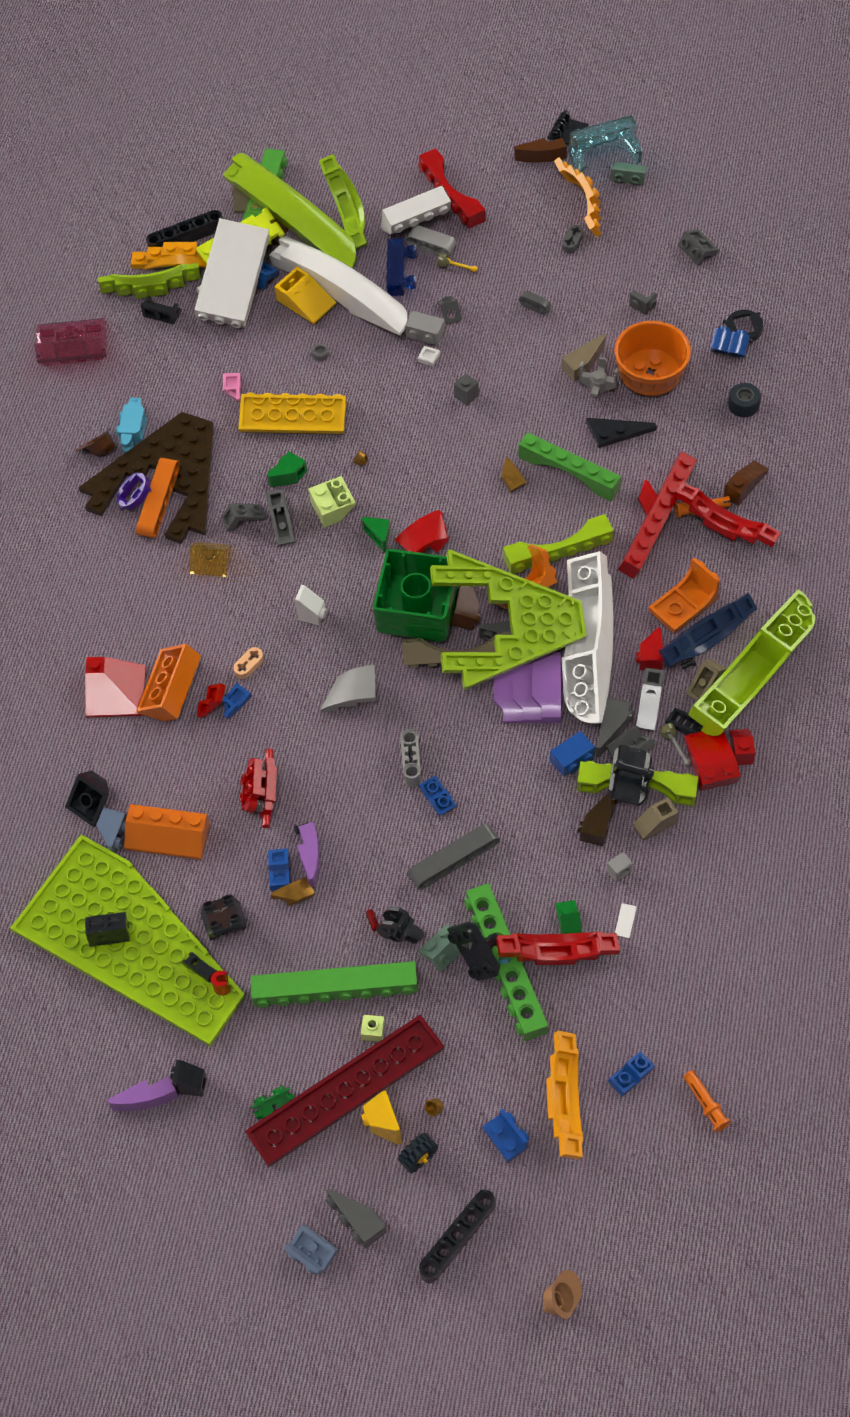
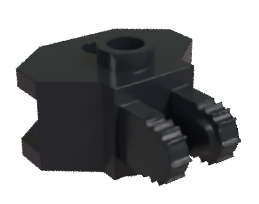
M388 907L382 914L385 920L376 927L380 936L395 942L406 940L414 944L424 937V931L414 925V919L410 917L407 911L400 907Z

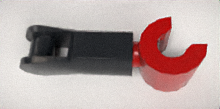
M193 952L189 953V957L186 960H182V964L187 969L196 973L207 982H212L213 990L216 994L224 996L230 992L226 971H217Z

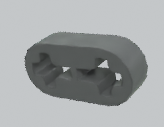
M580 225L569 227L562 241L564 252L573 253L577 250L583 238V228Z
M524 291L519 297V302L522 306L539 314L545 315L551 308V304L547 299L530 291Z

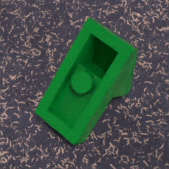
M576 901L555 903L560 933H582L580 913L577 911Z

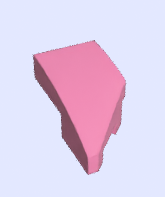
M240 373L223 374V391L236 401H240L241 375Z

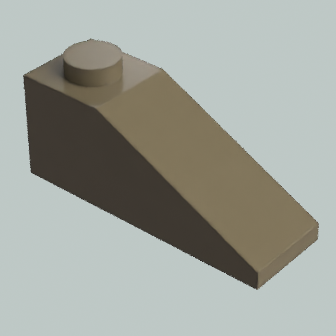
M602 334L562 357L561 369L573 382L580 379L579 365L581 361L584 362V372L591 370L605 348L606 335Z

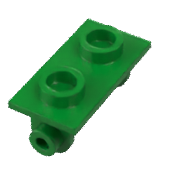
M282 1085L272 1090L273 1095L265 1098V1095H262L253 1100L254 1105L250 1107L252 1109L256 1107L257 1111L254 1112L256 1119H263L274 1112L272 1105L276 1104L277 1108H280L294 1098L293 1094L287 1093L290 1087L284 1088Z

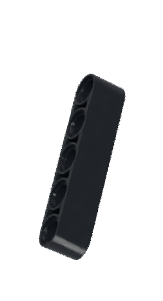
M212 210L150 233L146 237L147 246L163 247V242H194L215 234L219 218L223 219L222 213L219 210Z
M480 1190L419 1264V1272L424 1282L433 1283L442 1275L493 1212L495 1198L491 1191ZM482 1199H488L491 1203L488 1206H482L479 1202ZM473 1215L477 1220L474 1223H468L465 1220L466 1217ZM460 1232L463 1234V1237L460 1240H454L451 1237L452 1234ZM441 1249L449 1251L446 1257H440L437 1253ZM428 1266L435 1268L434 1273L430 1275L423 1271Z

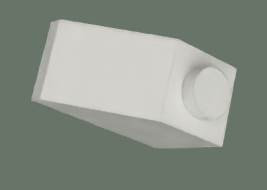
M301 585L295 598L298 620L320 625L321 620L325 619L327 614L324 600L305 585Z

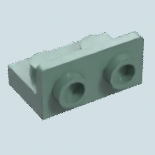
M614 162L611 181L644 185L647 166Z

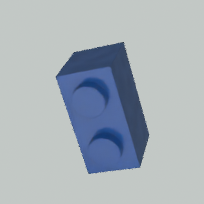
M579 731L550 751V762L565 777L577 771L580 761L593 760L595 746Z

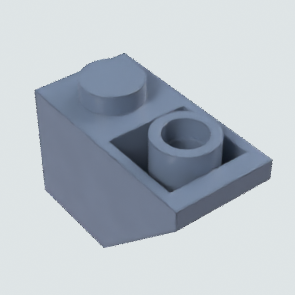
M103 808L96 825L108 850L116 853L122 847V837L125 832L127 816L126 813Z

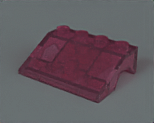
M105 318L37 325V343H34L38 364L49 365L52 362L67 363L71 360L85 361L91 358L99 360L107 357Z

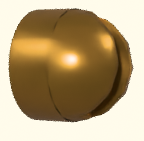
M359 450L353 463L364 466L368 461V457L363 451Z
M432 1098L426 1101L425 1111L429 1116L439 1115L443 1111L444 1106L440 1099Z

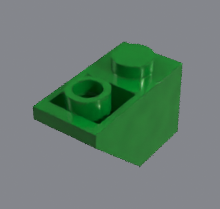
M288 451L285 456L280 458L278 464L269 470L267 474L269 486L277 487L298 483L307 472L306 460Z

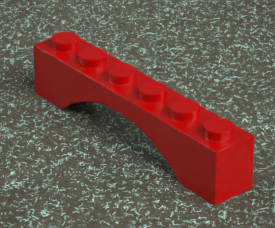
M434 148L419 155V170L424 172L427 180L432 182L435 188L440 186L444 188L451 201V209L454 214L456 213L459 216L461 223L470 229L485 222L486 210L475 198L461 194L446 180L444 175V157L439 151Z

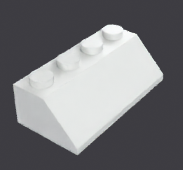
M442 186L383 209L381 229L390 235L400 233L408 227L418 225L420 222L429 221L437 215L446 214L450 211L451 201Z

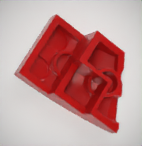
M437 510L421 517L409 525L394 540L407 551L423 553L429 546L438 553L449 541L446 524L442 517L443 513Z

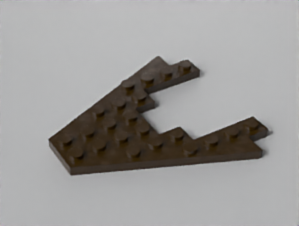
M185 412L179 413L79 487L81 493L91 496L85 506L86 511L103 516L127 476L129 477L135 473H142L146 476L151 468L156 470L160 458L178 460L180 467L177 477L179 479L173 490L175 493L187 496L164 534L165 539L182 544L189 531L205 536L214 432L213 422Z

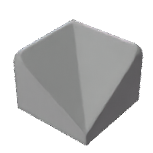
M625 853L619 854L607 863V872L615 882L631 873L632 862Z

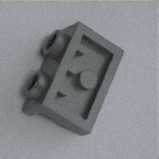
M698 229L684 231L678 243V246L698 265L702 264L705 257L717 255L719 251Z

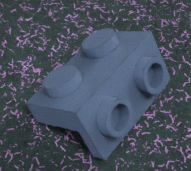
M305 1224L300 1226L291 1243L286 1244L284 1247L289 1252L288 1256L291 1259L302 1262L306 1265L305 1269L312 1274L326 1272L339 1250Z

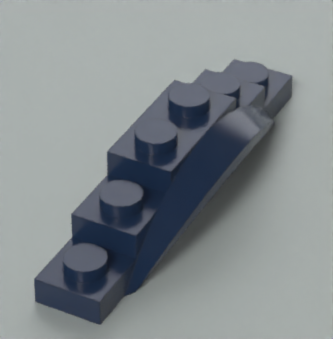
M746 593L714 613L708 614L682 631L679 636L669 641V644L658 650L666 666L671 667L680 660L690 659L710 649L744 622L748 615L757 610V607L750 594Z

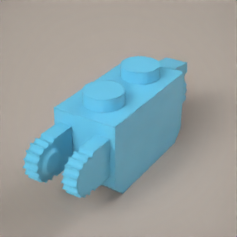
M131 397L128 405L124 404L123 411H120L119 414L120 425H117L116 434L120 438L124 453L133 448L134 444H138L143 440L147 418L142 407L141 398Z

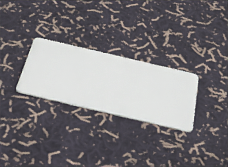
M621 904L615 930L617 936L630 938L636 906Z

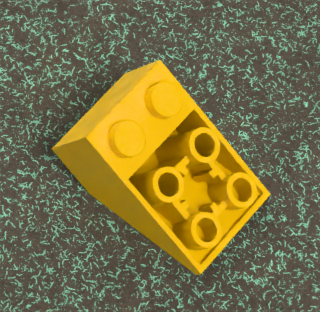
M295 267L274 286L276 300L312 324H315L336 305V301L315 279L299 267Z

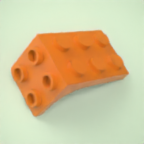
M532 544L529 545L528 550L532 557V568L524 579L549 588V586L557 583L555 577L557 573L549 563L550 556L545 549ZM496 604L502 608L508 609L507 604Z
M693 558L684 578L648 607V611L675 634L717 601L720 586L719 576L715 572H711L702 561Z

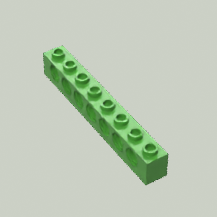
M489 883L467 890L466 899H464L466 909L468 911L471 910L473 914L471 916L472 923L478 926L483 937L486 938L493 933L510 935ZM480 907H486V908H487L486 911H480V910H478V909H479ZM488 924H492L495 927L492 929H488L485 926ZM494 946L492 952L501 966L499 974L495 979L496 981L500 980L502 985L500 991L503 999H507L509 1002L507 1008L511 1018L515 1017L516 1019L515 1028L518 1035H522L524 1041H528L547 1034V1021L522 961H517V957H499L497 946ZM506 959L509 963L502 964L500 961ZM510 977H514L517 980L515 982H509L507 979ZM517 995H522L524 999L516 1000L514 997ZM525 1013H529L532 1015V1017L525 1019L522 1017V1015Z

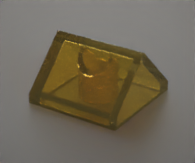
M195 542L190 546V574L226 577L232 545Z

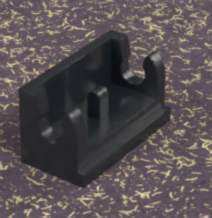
M147 296L141 304L143 317L174 325L181 313V308L178 307L179 304L175 303L173 307L154 303L150 300L151 297Z
M126 912L85 917V934L90 947L130 941Z

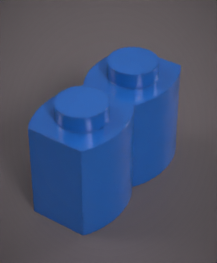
M720 326V328H715L710 349L714 352L745 358L750 335L744 330L733 332L730 331L729 327Z

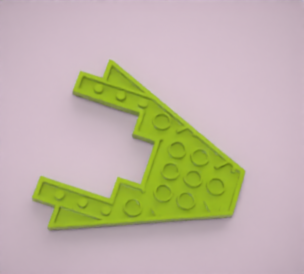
M448 550L446 553L448 566L432 565L430 568L432 586H487L489 604L508 605L511 635H495V652L441 653L442 673H461L463 690H467L580 641L587 636L582 601L453 550Z

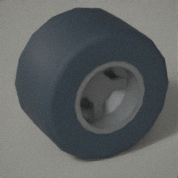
M737 384L730 390L728 408L736 416L750 417L758 412L761 392L753 384Z

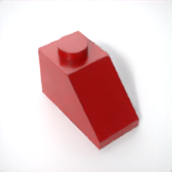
M656 628L639 644V652L635 653L636 663H639L640 670H645V668L663 670L664 660L658 651L663 648L661 628Z
M729 730L731 749L737 764H753L755 747L750 730Z

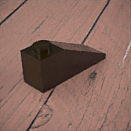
M610 793L605 795L586 814L584 822L580 821L578 827L580 841L603 847L617 803L616 800L611 799Z

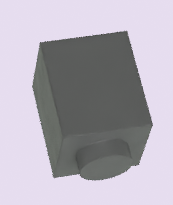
M466 373L454 383V397L466 406L479 396L478 382Z

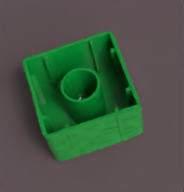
M388 549L386 551L373 603L375 625L379 633L392 636L423 638L424 640L438 642L447 639L455 608L458 586H432L430 574L432 565L448 566L447 556Z

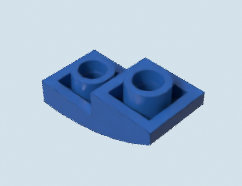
M436 775L419 784L420 790L439 816L456 807L447 789L443 788Z
M640 1051L628 1060L623 1068L609 1078L608 1083L623 1097L655 1068V1065Z

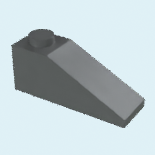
M284 489L266 492L277 546L295 542Z
M607 698L596 747V757H601L607 750L606 746L626 729L627 721L632 720L633 710H630V702Z

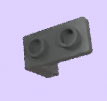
M230 503L221 518L226 530L234 531L240 519L265 520L266 515L260 504Z

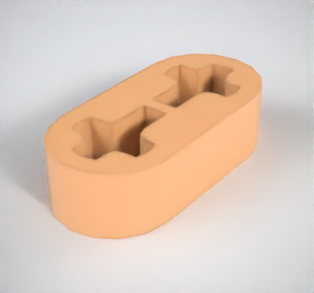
M257 647L250 648L234 664V673L237 678H248L262 664L264 660L262 650Z

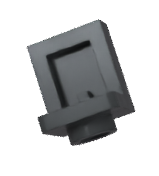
M633 290L630 293L629 306L646 315L655 308L657 294L653 292L649 297H646Z

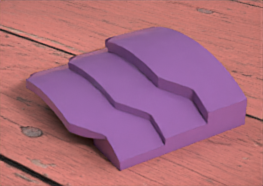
M552 652L494 677V703L503 710V723H561V652Z

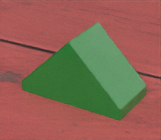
M361 518L364 532L383 553L386 552L390 535V519Z

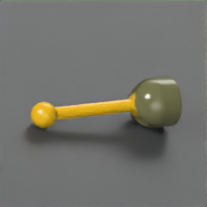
M440 253L437 266L447 267L451 264L469 269L472 272H477L478 270L477 266L453 262L444 253Z

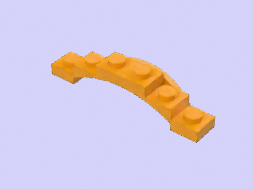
M559 157L554 162L560 173L568 182L578 185L585 191L588 209L584 220L590 231L597 238L602 234L599 229L601 227L599 220L602 219L599 214L601 211L599 208L601 202L598 198L600 194L595 187H592L594 182L590 176L586 177L578 168L574 169L572 165H569L567 161L563 162Z
M163 242V247H148L147 252H132L131 259L132 269L144 270L198 263L199 267L206 268V264L196 251L197 242Z
M558 1030L554 1033L555 1053L550 1056L551 1076L546 1079L548 1120H553L554 1138L559 1139L560 1157L578 1160L583 1157L582 1143L584 1141L579 1109V1051L576 1044V1034Z

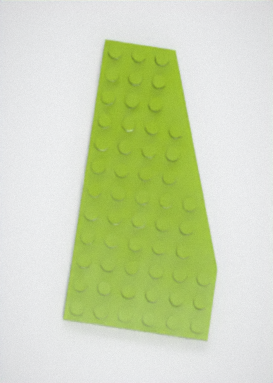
M82 834L10 927L11 931L210 1047L245 998L243 991L229 975L227 983L230 992L227 995L221 996L214 992L212 982H207L182 964V960H186L189 957V953L193 952L217 971H223L203 945L170 910V907L137 872L130 861ZM126 912L129 923V942L89 946L85 934V917Z

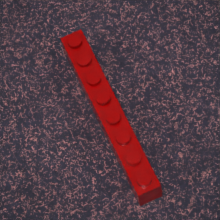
M683 451L676 458L617 569L618 571L634 579L641 570L677 500L674 497L676 491L683 482L686 483L697 459Z

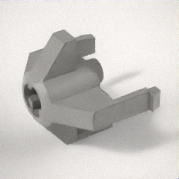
M599 358V368L592 373L584 372V362L581 361L579 365L580 382L590 388L591 396L598 397L599 394L616 388L619 369H615L614 377L607 376L605 373L606 358Z

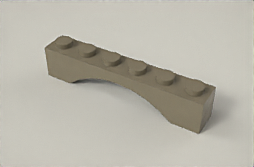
M498 632L495 635H511V632ZM495 635L479 646L464 650L440 648L423 638L403 639V663L410 668L419 667L420 664L437 666L441 663L440 655L442 652H495Z

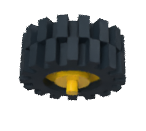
M422 1133L405 1146V1149L398 1156V1161L409 1173L416 1172L433 1157V1154L437 1152L438 1145L427 1133Z

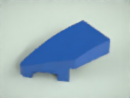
M238 683L223 697L224 717L226 719L232 717L253 696Z

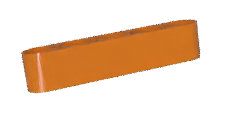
M159 459L150 485L151 491L146 497L137 523V535L150 538L157 537L179 472L180 463L178 460Z

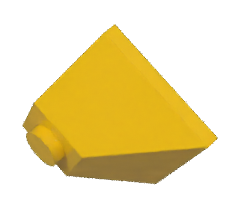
M386 1090L382 1091L363 1106L364 1114H361L364 1126H369L371 1133L399 1145L402 1143L400 1128Z

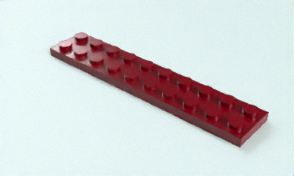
M420 1014L245 1130V1134L269 1168L443 1051L444 1045Z

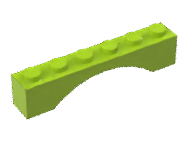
M606 514L588 519L586 524L576 534L563 541L552 544L532 545L545 549L550 556L549 562H554L566 556H573L581 551H588L594 547L609 544L613 541L614 530ZM517 542L503 547V559L511 574L521 573L526 569L532 568V557L528 550V546L531 544Z
M580 761L577 791L597 794L609 788L613 764ZM654 771L653 778L649 780L648 787L667 796L675 804L695 806L698 776L689 773L677 774L671 771Z

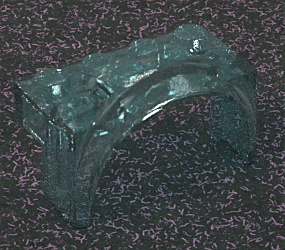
M633 115L570 132L569 155L575 169L578 168L580 172H583L587 166L582 155L587 150L600 145L620 147L630 154L635 164H639L642 158V149L636 138L637 124Z

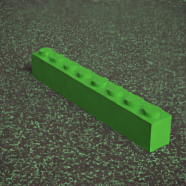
M415 961L251 976L252 1002L254 1006L259 1008H266L269 1005L276 1004L279 1006H287L290 1003L308 1004L311 1001L325 1003L333 999L347 1001L356 997L369 999L372 996L379 995L382 997H390L393 994L411 995L414 992H418Z

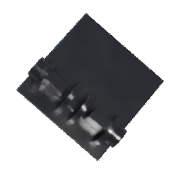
M565 110L561 112L547 139L556 140L563 138L565 144L578 147L589 124L570 119V113Z

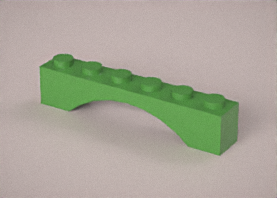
M527 432L518 444V458L533 465H549L564 470L581 480L596 495L612 502L620 490V475Z

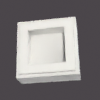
M424 346L417 360L419 363L434 367L440 356V350Z

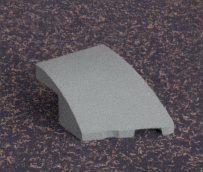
M375 665L357 667L339 675L321 706V712L339 711V707L357 706V702L376 701Z

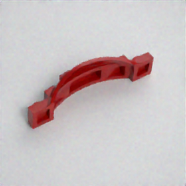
M684 482L675 493V498L690 505L688 511L704 519L703 525L734 541L737 537L752 544L759 540L773 548L781 534L780 531L766 523L751 521L729 512L713 502L700 489Z
M513 933L511 935H497L496 938L499 957H517V961H535V965L576 964L577 960H597L599 955H619L620 952L617 933Z

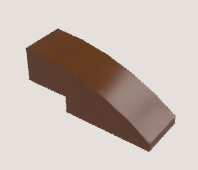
M542 138L514 146L515 161L539 163L552 162L559 157L561 160L567 159V146L563 138L549 142Z

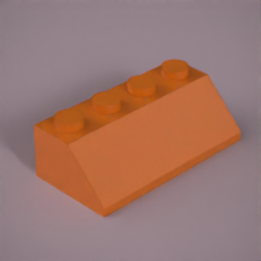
M188 644L160 649L136 712L161 721L177 719L181 713L189 687L192 684L195 671L199 666L201 655Z
M130 804L125 823L124 849L202 860L210 827L208 816L203 813Z

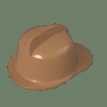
M562 1271L555 1282L545 1289L543 1293L544 1306L542 1308L544 1313H550L563 1319L570 1318L582 1296L581 1281L574 1271Z

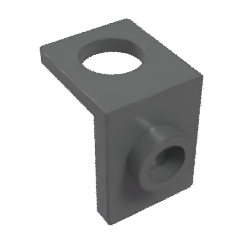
M446 296L441 298L442 300L437 301V304L442 308L445 324L462 320L457 299L452 296ZM449 309L456 310V316L452 319L447 317Z

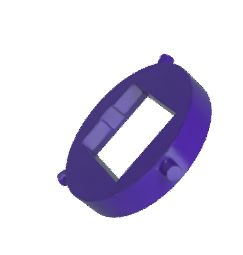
M135 473L123 482L117 495L121 511L124 508L127 510L134 509L145 500L151 491L148 477L142 473ZM140 480L143 484L139 487V489L136 488V490L131 495L132 498L130 499V501H126L125 498L128 496V494Z

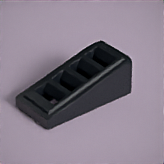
M674 708L665 721V724L673 723L676 730L684 735L702 732L703 728L700 723L688 715L689 713ZM678 716L681 717L678 722H674Z

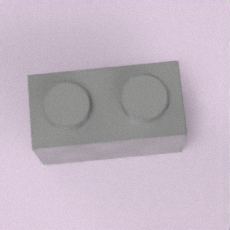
M412 311L405 325L406 337L438 345L445 332V319Z

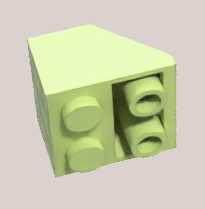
M342 476L308 488L310 502L324 528L340 522L356 505Z

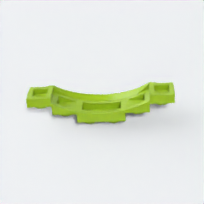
M334 154L320 159V166L334 197L345 231L352 237L356 250L367 246L368 244L363 233L365 228L364 208L353 182L338 164Z
M198 263L180 264L171 269L143 275L111 274L98 277L101 294L117 291L118 296L134 294L135 299L147 296L169 294L168 289L185 287V281L199 280L201 277Z

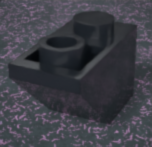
M176 1059L175 1067L172 1066L170 1078L173 1079V1085L176 1087L178 1094L203 1097L207 1080L205 1070Z

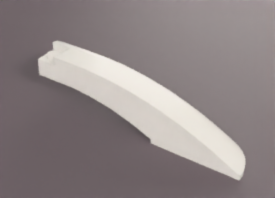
M288 236L279 239L280 245L269 254L273 266L289 273L295 267H299L310 274L333 299L348 309L349 313L397 335L403 333L408 321L406 309L378 285L353 268L318 249Z
M599 551L567 560L569 596L582 601L587 636L565 647L564 657H562L563 694L570 713L577 719L589 724L602 723L609 691L613 654L611 575L608 574L607 556Z

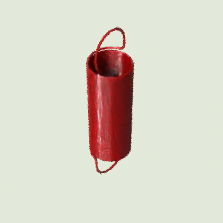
M371 907V909L367 910L366 915L372 931H377L378 922Z

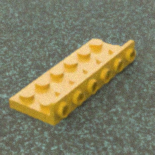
M251 392L241 394L238 429L239 432L344 434L347 399L346 396L341 394H334L333 396L324 394L307 395L304 393L298 395H290L288 393H282L281 395H273L272 393L255 394Z

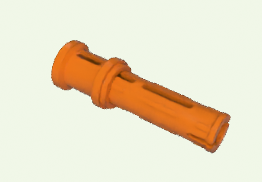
M729 496L711 499L722 508L731 507V502L723 503L724 501H730ZM675 502L674 511L677 519L684 515L695 516V514L688 511L689 504Z
M695 1070L687 1072L683 1079L704 1109L703 1114L710 1119L714 1126V1131L720 1132L731 1124V1120L725 1117L721 1111V1105L714 1102Z

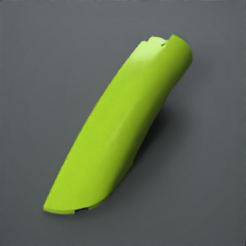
M239 153L231 159L233 163L223 174L228 183L262 208L267 207L273 217L299 237L302 242L336 258L351 268L354 267L357 257L356 245L352 237L343 228L294 188L247 154Z
M798 589L784 603L727 670L693 705L688 715L703 726L702 732L711 736L720 735L810 633L815 624V615L812 611V603L802 591Z

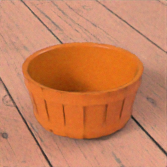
M643 321L627 327L617 338L614 348L615 360L619 368L621 380L630 390L640 395L659 396L668 393L681 381L683 372L688 366L691 356V346L689 345L688 338L677 327L675 328V326L661 321ZM648 368H651L652 370H654V369L656 370V371H654V375H651L650 373H648V374L646 373V372L648 371Z

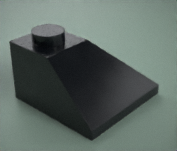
M92 770L78 774L65 808L91 826L96 827L109 796L107 781Z

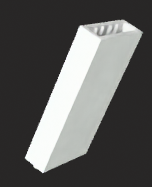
M219 218L194 309L195 316L203 321L211 320L221 325L225 323L234 328L246 327L270 238L269 229Z

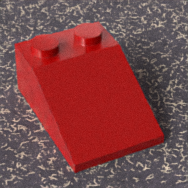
M724 731L718 736H711L704 732L684 736L695 776H698L697 784L699 791L738 783L741 774Z

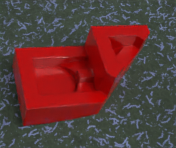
M644 480L637 497L645 515L657 496L648 480Z

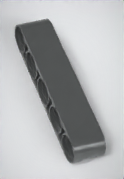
M485 823L415 864L408 870L407 874L418 890H423L492 849L499 843L500 839L490 825Z

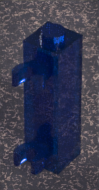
M404 238L388 239L386 288L387 293L391 296H404V287L409 289L416 288V277L414 275L404 277L405 257L416 258V245L405 247Z

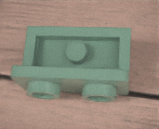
M448 924L441 928L438 933L418 950L420 955L432 962L439 972H442L461 954L456 944H452L448 940L449 932L447 928L450 927Z

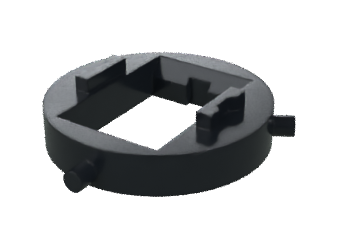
M738 310L731 313L727 320H723V323L726 324V327L730 328V331L737 332L733 319L749 316L755 330L754 332L747 333L750 335V343L757 340L763 332V320L759 316L761 315L760 312Z

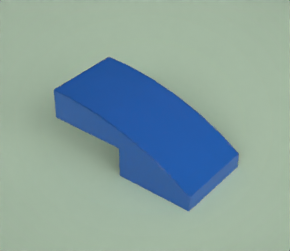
M288 848L268 850L270 891H274L290 884Z

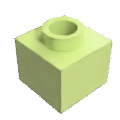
M363 1015L362 1040L379 1042L383 1039L384 1016Z

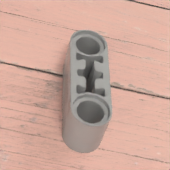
M419 225L414 226L406 238V243L410 247L439 256L440 253L450 256L456 246V240L453 237Z
M406 729L401 733L404 783L408 787H417L421 783L418 734L413 729ZM409 753H413V763H409Z

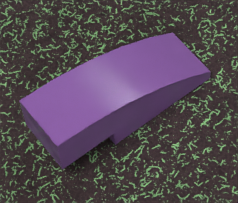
M314 822L298 826L303 844L297 845V849L308 882L313 888L315 887L319 872L320 851Z
M166 1077L151 1086L148 1085L145 1079L108 1099V1102L114 1111H135L166 1104L179 1097L169 1077Z

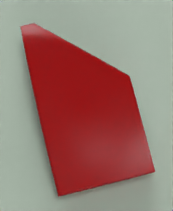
M218 683L208 686L206 700L199 701L197 717H205L221 703L226 685Z

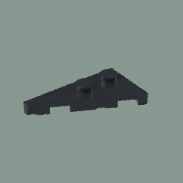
M586 418V424L598 448L657 430V425L651 422Z

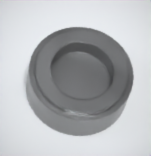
M325 344L313 346V358L318 361L327 359L329 357L328 346Z

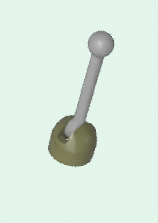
M673 723L666 724L659 732L664 739L672 740L684 760L683 764L689 766L691 760L686 758L675 739L676 728Z

